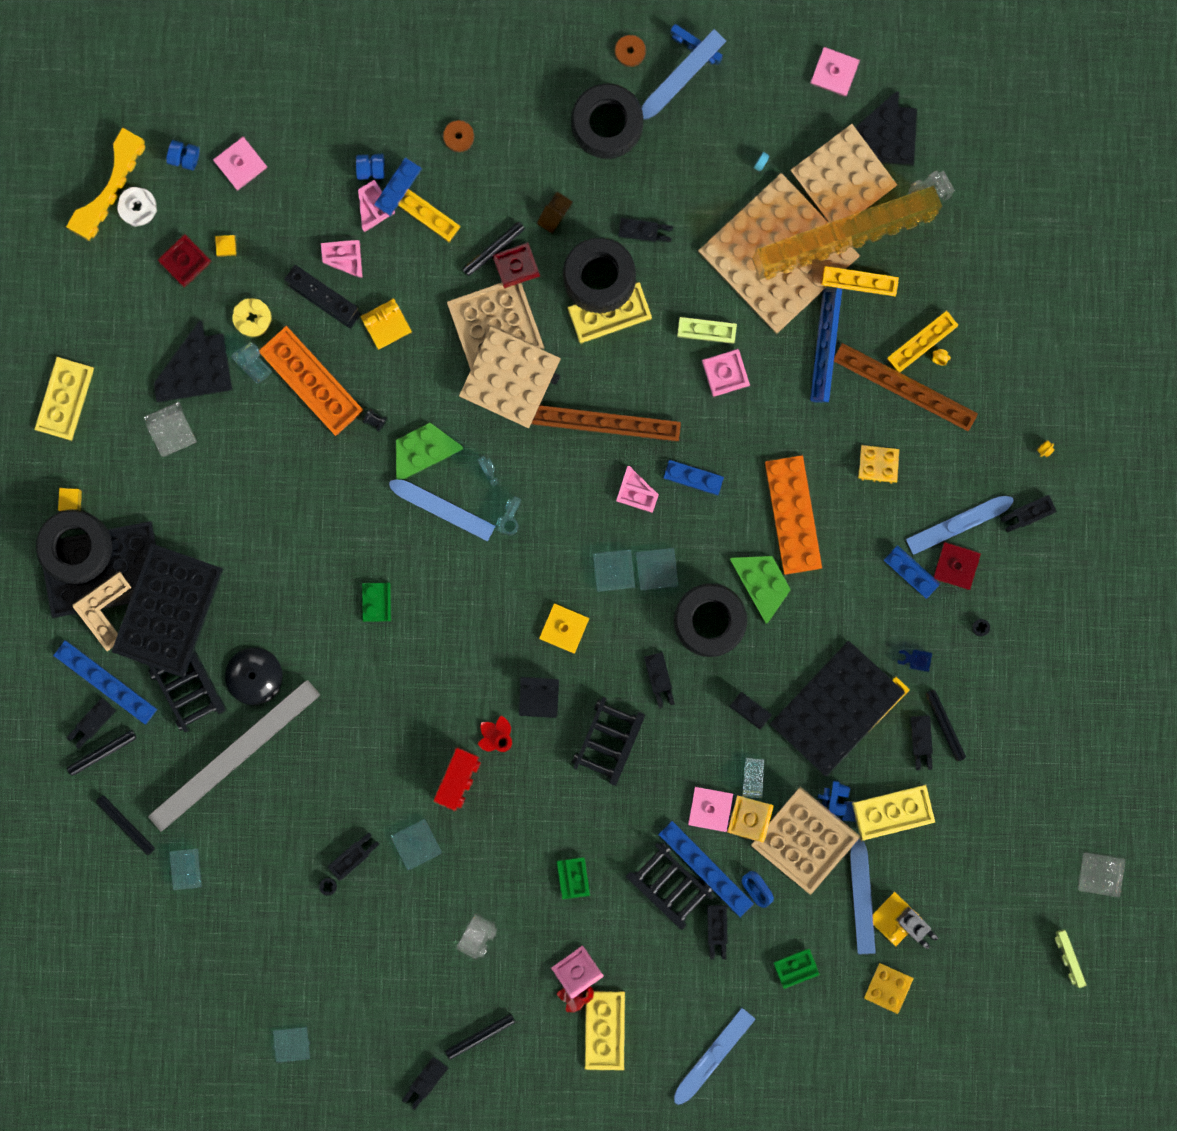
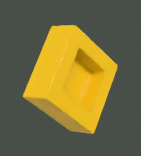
M235 235L215 236L217 256L236 255Z

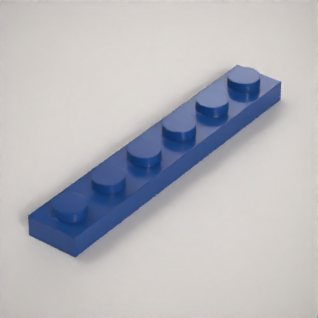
M825 288L823 290L810 398L812 402H829L842 289Z
M65 640L53 655L145 725L158 710Z
M673 821L658 834L739 917L754 904Z

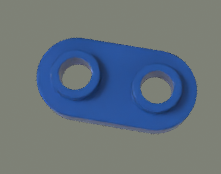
M749 871L742 877L743 886L758 906L765 908L773 902L772 892L757 872Z

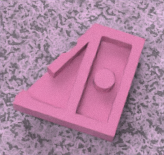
M375 180L358 190L362 229L364 232L389 217V215L374 206L382 193Z
M359 240L321 243L322 262L324 264L363 278Z
M627 466L616 502L653 513L659 494L630 466Z

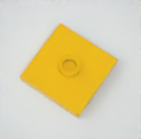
M554 604L539 639L575 654L589 618Z
M737 795L727 833L764 843L774 805Z

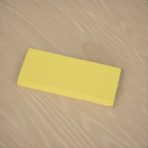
M640 282L635 284V289L629 300L622 307L615 309V311L599 314L585 311L577 305L567 307L580 344L652 319Z
M56 357L34 430L72 441L94 371L93 367Z
M926 785L852 803L861 841L935 823Z
M594 991V998L586 1004L585 1069L624 1070L625 991Z

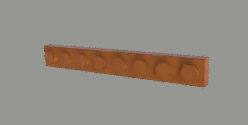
M844 343L841 344L834 357V362L967 431L970 430L978 413Z
M539 406L531 425L679 442L681 422Z

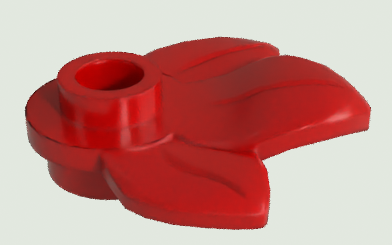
M500 716L496 724L491 722L481 723L480 728L484 738L479 741L478 745L483 750L506 752L511 748L512 739L509 736L511 725L505 717ZM500 739L506 740L505 746H500Z
M589 986L572 999L565 988H563L557 995L562 1001L567 1003L566 1012H576L581 1009L583 1004L592 1001L594 990ZM588 992V995L583 998V993Z

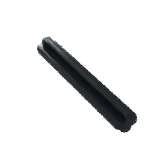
M515 223L463 267V272L467 276L472 275L491 259L494 254H497L525 230L522 223Z
M936 690L928 691L926 697L956 761L965 759L966 755Z
M130 730L69 765L67 767L68 773L74 776L136 740V734L133 730Z
M104 795L96 800L98 806L146 855H150L155 850V847Z
M508 1014L445 1051L448 1059L455 1058L515 1023L512 1014Z

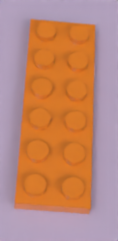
M287 326L258 351L335 436L364 411Z
M803 455L766 461L765 467L784 575L822 569Z

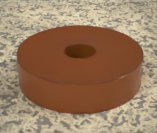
M624 36L616 44V58L624 66H636L645 57V44L637 36ZM632 48L634 52L629 54L627 49Z
M453 121L445 128L443 137L446 146L450 150L463 152L472 146L474 132L468 123ZM456 134H462V138L456 139Z

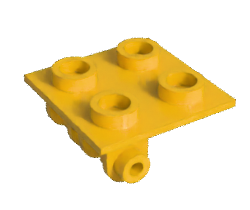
M394 299L360 316L378 350L412 332Z
M861 445L858 478L863 481L866 479L873 480V482L878 480L879 482H890V484L892 482L897 483L899 449Z
M896 892L873 913V925L895 947L908 934L895 919L909 906Z
M879 963L864 999L898 1014L913 978Z

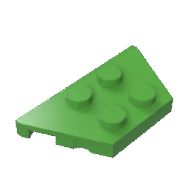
M429 423L396 440V479L404 480L463 450V447Z
M772 556L731 558L730 561L762 619L767 624L790 592V587Z

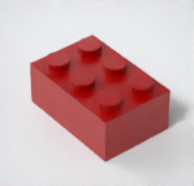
M456 748L434 802L454 811L457 808H462L466 799L463 797L465 790H470L473 779L470 778L473 772L477 773L481 764L478 761V756Z

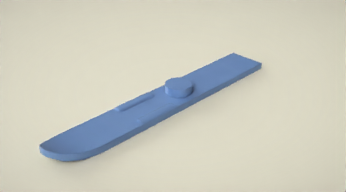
M715 29L646 100L642 107L643 119L655 116L726 42Z
M396 479L391 480L389 483L391 490L401 498L486 541L489 540L495 528V525L410 482Z
M1000 496L906 539L912 554L919 553L1000 515L1012 505L1013 498Z
M859 838L852 846L850 856L858 954H871L876 952L869 862L865 843Z
M743 1008L740 1009L680 1083L675 1093L676 1104L685 1103L698 1091L754 1022L755 1018Z

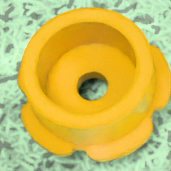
M938 349L932 353V361L938 365L945 366L948 360L951 359L948 352L943 349Z
M1048 440L1045 441L1037 449L1040 457L1045 456L1047 458L1055 450L1053 448L1054 443H1050Z

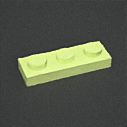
M680 317L678 337L734 344L737 324Z
M1066 930L1057 931L1055 942L1058 948H1062L1064 953L1061 957L1065 967L1068 966L1071 973L1068 976L1071 984H1075L1078 988L1086 986Z

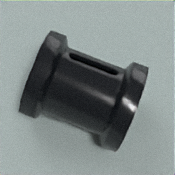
M370 408L362 423H368L376 428V431L380 432L387 421V417L378 415Z

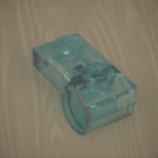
M249 342L234 352L231 358L259 384L272 373V370L259 358L260 351L254 343Z
M514 496L513 500L509 498L504 508L507 510L504 517L500 516L495 525L498 527L497 531L503 535L513 536L519 530L518 522L513 517L522 502L520 498ZM510 521L514 522L516 525L515 529L511 532L506 531L504 528L505 524Z
M745 758L742 797L762 798L764 759Z

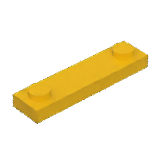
M409 189L398 204L400 208L448 242L451 241L460 228L457 223Z
M823 266L821 285L896 296L899 277Z
M946 311L891 354L887 360L900 373L959 325Z

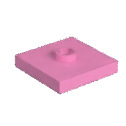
M824 47L811 84L846 97L860 60Z
M244 137L214 159V162L237 191L267 168Z
M739 349L702 360L713 397L750 386Z
M695 787L688 825L726 832L733 794Z
M583 945L551 968L572 999L603 977V974Z

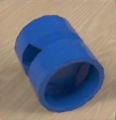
M172 140L167 153V164L173 166L181 164L182 168L193 171L198 161L199 147L191 144L184 146L183 142Z
M367 154L356 155L357 179H369L370 175L375 179H384V155L375 154L371 158Z

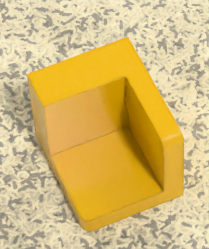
M59 488L58 510H81L82 491L79 489Z

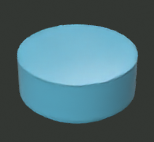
M762 152L754 169L758 171L763 169L769 158L767 153Z

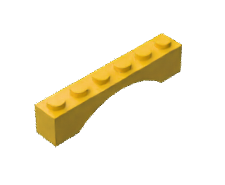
M124 128L121 129L113 143L115 153L114 168L108 185L94 201L85 207L75 210L66 226L70 231L88 241L91 237L94 238L98 232L97 226L100 221L103 222L108 214L106 210L110 204H114L118 189L123 188L127 179L125 177L127 173L134 169L136 165L135 159L145 149V142L142 138Z

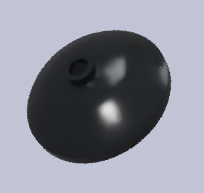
M252 647L239 651L231 658L225 671V682L231 695L238 701L248 705H260L270 701L280 690L283 681V671L278 659L269 651L261 648ZM251 672H254L256 674V677L253 680L249 678V674Z

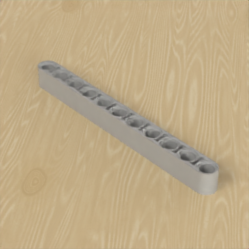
M308 680L305 681L151 813L148 818L160 832L163 831L316 700L320 693Z

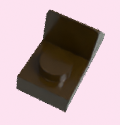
M556 192L550 203L545 206L537 225L553 234L573 204V201Z

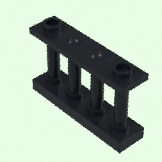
M296 264L284 279V281L289 283V288L350 330L362 315L357 311V306Z
M194 650L191 658L192 671L186 673L184 678L179 677L165 684L160 674L166 671L149 666L150 669L148 670L151 678L157 680L178 720L175 721L177 727L185 733L190 731L189 724L213 711L214 713L218 712V714L228 711L196 650ZM193 678H200L202 682L201 688L174 701L169 691ZM202 695H209L211 702H209L208 706L183 718L179 710L180 707Z
M603 697L602 701L597 700L594 707L597 713L580 753H575L571 763L574 764V769L576 770L579 765L606 775L610 779L609 783L616 786L646 715L638 712L637 715L633 714L632 716L606 705L605 701L607 698ZM601 711L629 722V725L632 726L630 733H623L597 722ZM596 729L622 740V743L625 744L623 750L616 751L590 740L593 730ZM586 747L615 758V761H617L615 769L612 767L609 769L583 758Z
M656 843L655 846L659 850L638 872L635 871L633 873L630 871L626 878L676 926L683 930L687 926L684 922L686 920L685 917L706 895L712 899L714 897L711 894L713 890L706 883L701 885L669 854L671 850L664 843L661 845ZM665 855L672 862V865L653 885L650 884L647 887L642 882L645 879L644 876ZM679 868L687 877L666 899L663 898L661 900L656 895L658 889ZM693 882L701 890L680 912L675 913L670 909L673 906L672 903Z

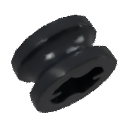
M978 619L973 623L972 631L977 636H985L990 631V624L985 619ZM979 622H982V625H986L984 633L976 630Z
M325 878L320 882L319 889L324 895H332L337 890V883L332 878ZM326 881L333 884L331 892L329 890L326 892L323 889L325 888L324 883Z

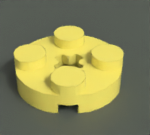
M254 298L245 299L235 306L233 323L235 328L243 335L257 337L264 334L269 327L271 312L261 300ZM250 313L257 315L254 323H251L250 320L247 321Z

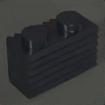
M740 692L729 706L760 730L771 717V713L765 711V708L756 704V701L750 699V696L747 697L743 692Z

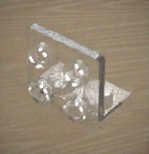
M935 171L929 174L925 181L922 182L920 179L912 183L907 197L910 198L935 185L934 189L939 198L942 197L943 201L951 198L955 190L944 171L940 173Z
M180 402L144 417L146 426L162 457L197 442L184 416Z
M1083 853L1078 890L1120 898L1125 859Z

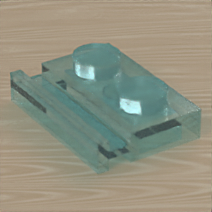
M482 456L477 459L487 479H491V486L494 487L499 484L497 478H493L495 467L490 458L486 460Z
M198 849L170 851L173 890L202 887Z

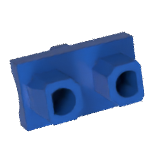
M834 781L831 796H829L830 789L824 788V794H818L817 798L823 799L822 805L824 807L828 806V800H830L829 811L835 816L846 815L847 805L837 803L839 796L849 798L850 787Z

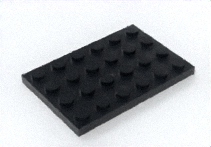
M153 522L108 529L112 541L110 561L105 567L106 569L98 577L91 579V581L78 584L66 583L53 578L43 569L52 618L78 614L72 604L119 571L131 588L102 609L129 604L151 543L157 545ZM87 534L61 538L57 543L59 558L70 565L82 563L87 559L91 551V540Z
M151 543L111 652L184 678L224 569Z
M848 640L770 725L827 777L905 692Z

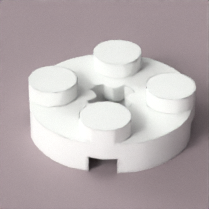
M132 187L121 194L118 202V212L126 223L132 226H142L150 222L156 214V201L148 190ZM134 202L142 203L140 211L132 210Z

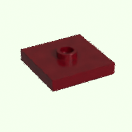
M186 234L158 259L184 288L212 262Z
M529 243L493 255L504 289L540 276Z
M944 542L933 578L937 581L970 590L981 553Z

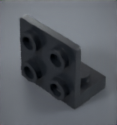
M520 677L519 715L557 718L559 679Z

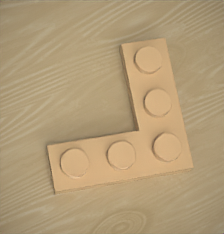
M120 571L72 604L73 608L106 651L113 648L118 632L100 609L131 588Z

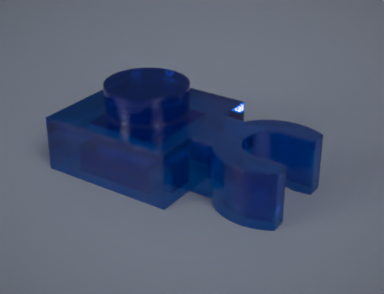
M905 650L898 652L905 655L904 661L897 660L898 664L910 663L909 669L929 672L932 653L912 650V655H910Z

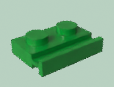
M362 583L363 622H391V583Z
M585 857L557 861L562 900L590 896Z
M810 948L773 962L783 989L820 975Z

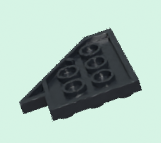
M896 91L855 128L881 164L914 166L917 108L898 107L899 91Z
M199 321L154 382L157 403L233 391L224 334L205 336L203 322Z

